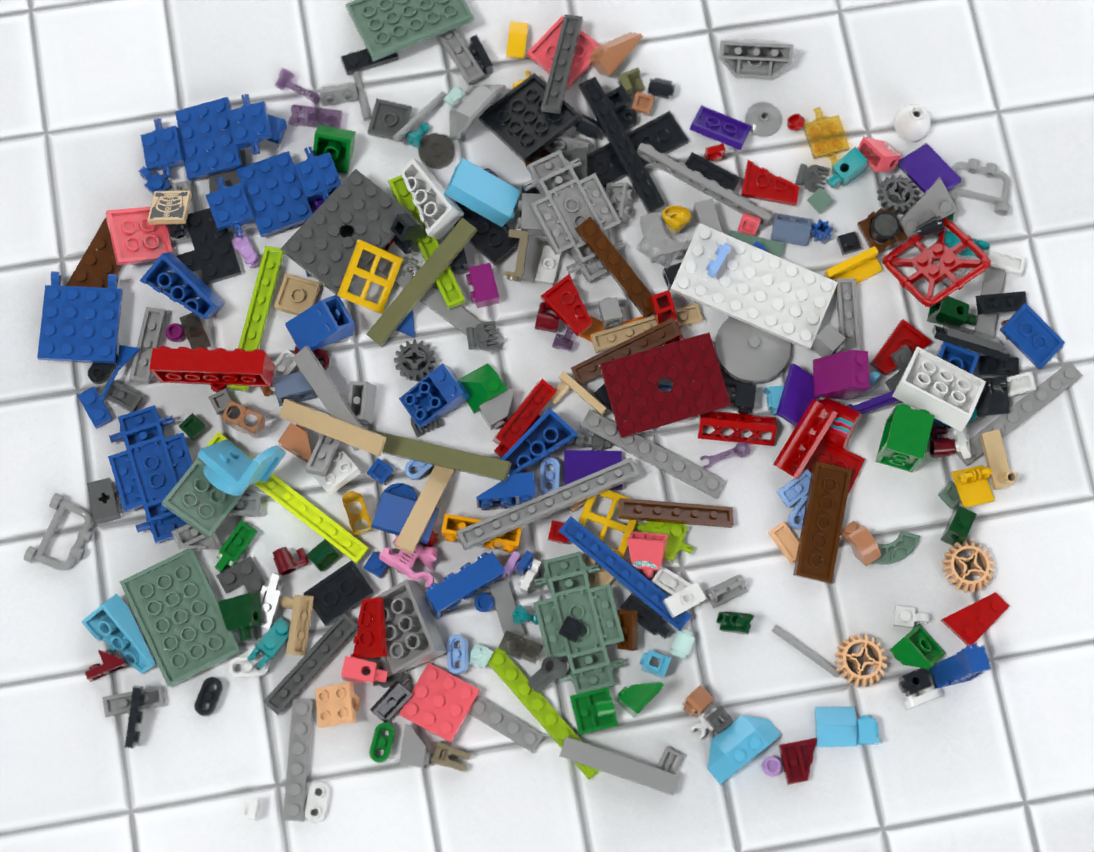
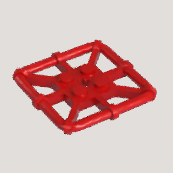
M947 218L942 219L946 230L941 231L938 242L929 248H926L920 242L927 236L919 237L918 234H913L909 237L908 241L891 251L887 256H884L882 261L886 269L900 282V286L904 289L906 288L925 307H931V305L938 303L957 289L961 290L966 283L991 266V260L973 242V239ZM947 228L961 240L960 243L951 249L944 244ZM913 245L921 252L914 258H896ZM968 247L980 260L960 259L957 254ZM939 261L940 264H938V265H937L936 263L933 264V262ZM895 266L914 267L917 272L909 277H905ZM960 268H975L960 279L952 274ZM923 277L929 282L927 296L925 297L913 285ZM945 278L952 283L933 296L936 284Z

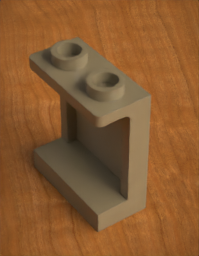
M509 229L508 237L519 240L515 272L504 271L503 275L507 276V280L519 281V278H523L529 232Z

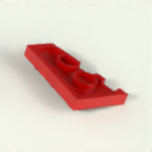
M995 592L941 619V621L968 646L974 644L1010 605Z

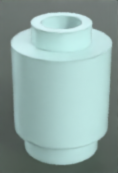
M684 629L681 632L677 631L670 647V654L685 660L686 656H689L695 638L692 637L693 633Z

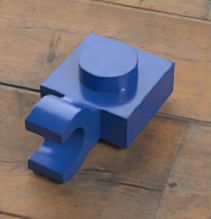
M144 166L139 170L140 176L147 181L144 185L145 188L153 195L154 191H168L171 188V184L158 172L153 176Z

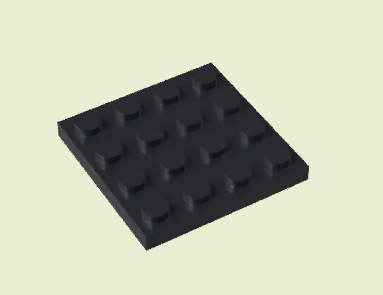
M535 73L490 106L479 117V120L524 163H527L582 120L581 115L565 100H563L560 114L542 112L541 106L547 84Z

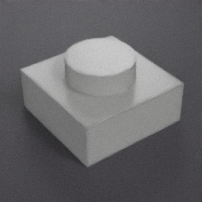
M226 388L208 397L217 415L225 411L231 400Z

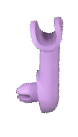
M245 234L243 236L240 235V237L235 235L232 245L245 259L244 262L250 268L260 264L262 259L258 253H255L248 237Z

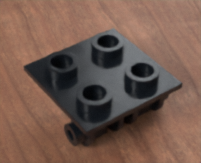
M1007 377L982 379L986 383L975 407L978 413L977 417L1010 413Z

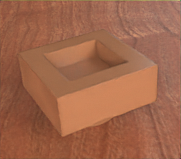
M637 92L632 110L649 116L654 96Z

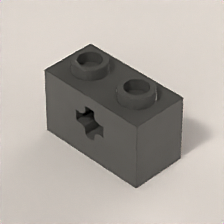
M109 477L87 483L94 520L101 524L121 519L120 512H123L121 501H117L116 494H119L116 482L113 483ZM105 497H108L107 503L104 504Z

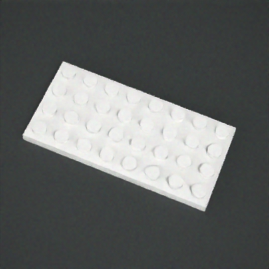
M699 223L670 291L810 350L838 282ZM726 242L732 247L717 274L712 278L707 275L709 271L706 270V267L710 260L715 261L718 256L715 252L719 245H724Z

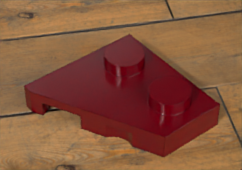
M817 738L778 746L787 785L808 781Z

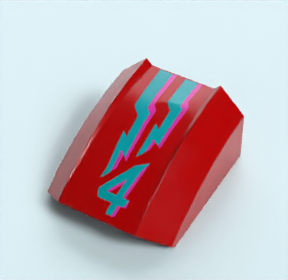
M829 398L818 401L838 413L823 439L846 449L848 441L863 415Z

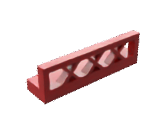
M543 379L538 381L492 441L496 444L501 443L510 450L557 390Z
M812 399L773 465L798 479L838 413Z
M711 411L699 415L698 439L774 446L777 429L776 417ZM703 425L712 426L715 431L710 434L702 433ZM726 427L734 431L729 436L721 432ZM746 429L750 430L753 434L749 437H743L740 433ZM764 431L771 432L770 440L762 439L759 435Z

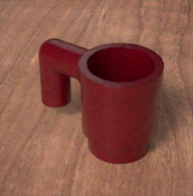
M541 302L535 329L557 332L560 318L554 314L546 313V310H552L544 302Z
M946 427L931 428V457L956 454L955 439L938 438L937 436L946 434Z
M287 547L275 550L272 554L278 574L284 576L294 572L297 568L308 565L309 560L304 548L296 550L300 559L294 561Z

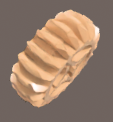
M966 540L962 544L956 542L954 547L950 546L948 548L949 552L944 554L946 559L942 560V564L946 566L942 568V571L948 572L944 578H951L949 585L956 583L955 590L962 586L963 592H966L969 588V591L973 593L975 588L980 591L982 585L985 587L988 585L987 580H992L991 573H994L995 569L990 566H993L995 562L989 561L992 554H985L988 550L987 548L980 549L981 543L974 546V541L972 540L969 544ZM962 552L971 553V555L968 558H959L956 556L958 553ZM977 557L979 558V560H980V562H981V564H982V567H980V566L977 564V561H976V560H977ZM971 560L970 566H969V568H971V569H969V570L966 572V570H967V565H966V564ZM954 563L960 570L959 575L955 571ZM969 574L980 576L975 581L965 580Z
M860 633L856 634V640L852 635L848 637L849 641L844 639L842 641L844 646L838 645L837 649L840 652H836L834 655L840 658L834 661V664H840L836 671L842 670L844 672L840 677L842 679L845 676L849 677L846 681L848 684L854 680V686L856 687L859 681L862 687L866 686V681L870 686L874 684L873 679L878 682L880 680L879 675L883 676L885 674L881 668L884 669L888 666L882 662L888 660L887 656H882L886 649L880 650L878 648L882 643L878 642L875 645V637H872L869 641L868 634H865L862 639ZM861 645L857 654H847L850 647ZM868 648L873 652L876 661L868 655ZM861 655L863 660L865 659L863 664H859V661H857ZM846 660L854 665V672L849 669ZM864 667H875L871 674L861 675Z

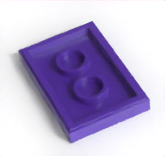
M701 105L689 130L741 150L752 126Z
M927 143L903 157L897 163V166L923 193L927 189L929 190L939 177L947 191L961 183L960 176Z
M791 364L776 414L796 427L812 399L817 401V397H814L813 376L796 364Z
M564 450V486L621 462L622 451ZM621 484L609 490H622L623 487Z

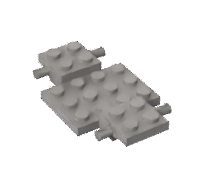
M558 150L527 165L532 180L523 183V188L525 187L524 190L527 191L536 187L543 197L529 206L554 254L557 255L570 249L575 258V263L566 267L568 273L571 274L579 270L586 281L589 282L608 273V271L575 231V228L591 217L611 242L606 231L619 225L621 221L596 173L579 180L573 168L581 165L580 159L577 158L568 162L561 150ZM622 240L612 244L617 251L625 247L622 244Z

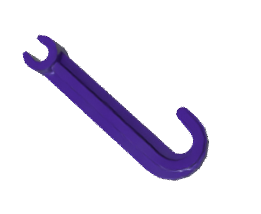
M893 390L854 406L852 404L846 406L864 415L900 400L892 396L895 391Z

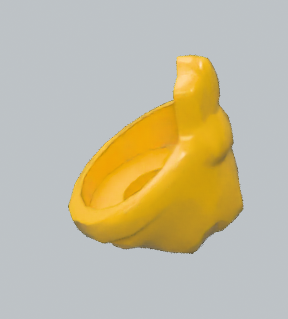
M668 206L663 210L662 218L666 223L667 229L675 234L688 225L691 220V212L682 206Z

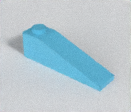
M117 593L81 621L94 638L98 641L102 639L109 645L111 651L114 652L116 650L123 655L124 661L141 674L155 665L130 609Z

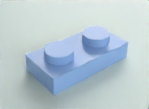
M805 469L798 479L793 478L776 491L787 508L808 493L811 473L808 469Z

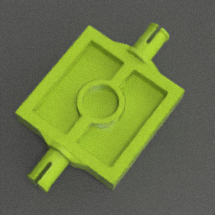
M638 521L635 524L634 528L641 532L668 534L664 559L669 562H673L680 550L691 555L694 547L684 543V536L688 527L683 524L647 521L645 525Z

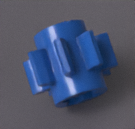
M819 219L817 224L812 223L811 228L813 230H810V235H813L814 242L817 240L823 244L825 238L831 239L832 235L830 233L833 231V227H829V221L824 222Z

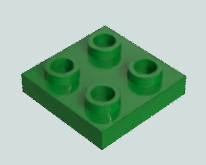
M608 687L570 696L579 736L618 726L613 700Z

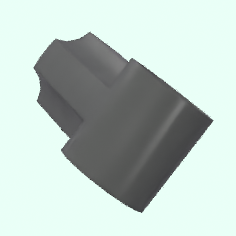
M546 657L541 664V668L529 678V686L535 692L540 693L554 679H560L566 675L567 664L553 657Z

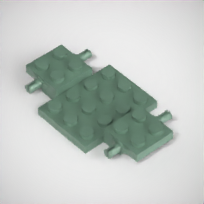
M581 552L542 561L545 570L544 577L533 579L535 587L546 585L550 590L551 598L533 602L546 656L555 659L567 656L569 670L564 676L565 678L558 679L559 683L571 680L576 694L614 686L613 669L624 667V663H621L623 662L622 658L611 661L608 657L606 646L624 642L625 640L610 583L590 588L588 574L599 572L598 563L586 566ZM567 616L585 625L576 643L558 634Z

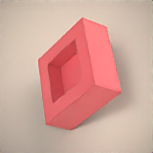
M743 212L737 231L755 236L761 218Z

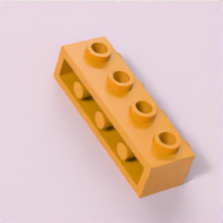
M445 513L441 537L445 538V541L454 543L456 540L459 541L456 531L482 520ZM522 527L480 545H483L486 549L502 548V551L508 553L518 551Z

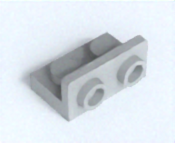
M627 182L607 183L605 192L619 219L624 224H629V219L632 216V200L635 198L634 189Z

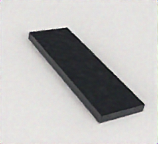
M670 111L627 133L636 151L640 144L643 143L653 146L659 153L668 154L689 141ZM610 143L587 154V177L596 173L603 188L606 187L607 183H614L627 176ZM640 158L644 166L650 164L649 162Z

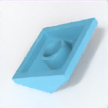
M814 707L816 747H856L857 721L855 707Z

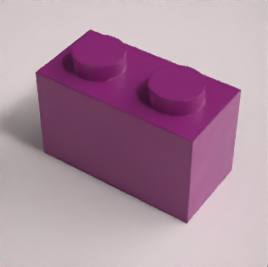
M491 263L468 267L469 274H466L468 286L472 285L473 291L470 292L472 303L476 302L477 308L498 304L499 294Z

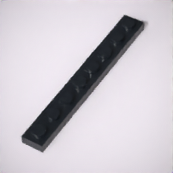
M596 77L580 83L578 86L647 213L649 214L665 206L664 200Z

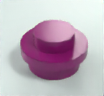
M173 323L166 328L165 334L169 341L179 342L184 338L185 330L180 324Z

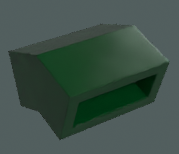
M325 539L306 554L307 558L320 572L339 557L334 548Z

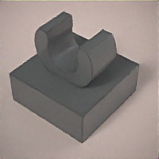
M722 705L705 718L717 734L734 722Z

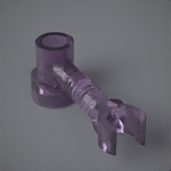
M285 68L280 70L279 78L274 84L278 89L284 91L287 87L315 104L319 102V94L291 82L295 75Z
M569 327L565 335L556 334L552 344L553 348L558 350L561 348L571 352L574 341L571 340L573 332Z
M739 442L735 448L716 455H704L700 460H709V464L703 466L704 469H708L712 464L736 455L739 458H746L751 450L747 443ZM740 447H745L744 451H739Z

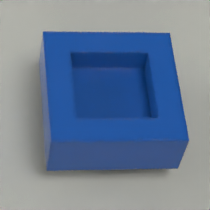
M378 458L368 470L367 475L383 486L393 473L394 468Z
M528 550L517 564L516 573L520 576L530 570L533 564L534 554Z
M373 551L363 569L381 578L389 565L380 560V555Z

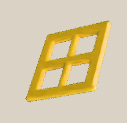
M360 239L357 240L337 296L382 314L403 258ZM363 250L376 255L369 272L357 267ZM381 257L393 262L387 279L375 275ZM354 274L366 279L360 297L347 292ZM371 282L384 287L378 304L365 299Z
M606 490L597 495L613 500L607 517L590 512L596 498L595 495L586 500L578 522L584 527L587 519L603 525L598 538L602 542L608 527L624 533L618 550L610 549L625 559L624 554L628 546V537L634 530L637 520H629L628 524L624 525L611 520L618 500L620 498H631Z

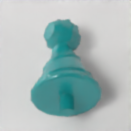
M422 123L419 130L407 133L405 137L408 145L418 148L423 133L429 132L430 125Z
M521 605L517 606L512 613L514 624L532 621L535 625L538 624L536 614L531 615Z

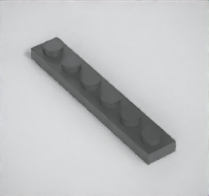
M564 15L541 106L542 112L557 114L561 112L583 24L582 16Z
M343 613L265 698L263 703L279 715L359 626Z

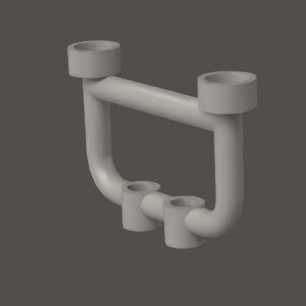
M971 158L968 160V163L957 162L951 166L956 173L959 169H965L969 173H981L989 178L998 177L1003 180L1001 198L953 187L948 190L953 202L956 195L996 204L994 210L996 214L1001 216L1009 215L1011 206L1007 203L1011 180L1005 172L997 170V164L987 163L986 167L979 165V160Z
M55 493L49 504L50 508L56 510L38 549L29 546L23 560L29 563L35 560L56 570H67L76 559H82L85 553V549H82L84 542L89 543L92 539L93 531H90L93 520L91 514L81 507L64 501V496ZM65 510L82 516L85 519V523L69 552L68 559L60 563L43 555Z

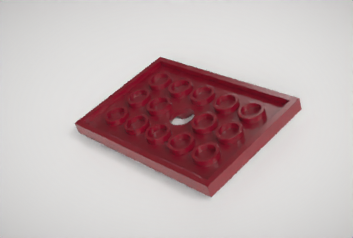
M710 332L599 364L620 438L731 406ZM664 377L672 381V389L666 393L658 388L659 380Z

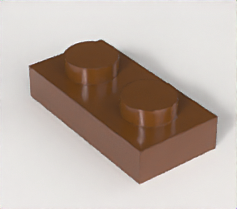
M619 609L617 613L625 641L617 643V649L635 651L637 650V611Z

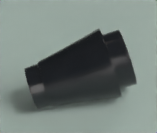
M934 216L916 227L919 237L942 233L941 231L946 230L941 216Z

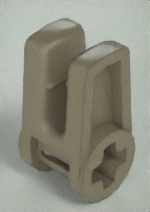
M435 742L434 746H436L433 757H430V762L466 772V765L458 761H452L448 756L453 755L461 758V760H469L471 757L470 753Z

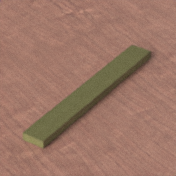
M462 218L366 335L382 347L478 230Z
M368 429L387 437L382 451L383 454L506 482L511 467V462Z

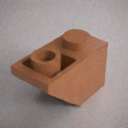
M700 685L682 703L684 706L683 710L690 717L694 716L697 718L713 702L714 698Z

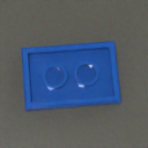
M1026 303L1022 304L1000 329L1038 370L1042 369L1065 343Z
M383 492L371 528L399 536L416 501ZM439 508L435 509L419 542L428 544Z

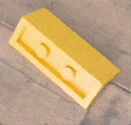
M874 246L827 269L824 277L834 281L836 279L855 278V283L858 284L882 272L883 268L876 258L879 252Z

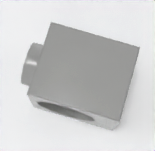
M607 297L599 301L598 310L603 328L608 329L622 325V313L617 297Z

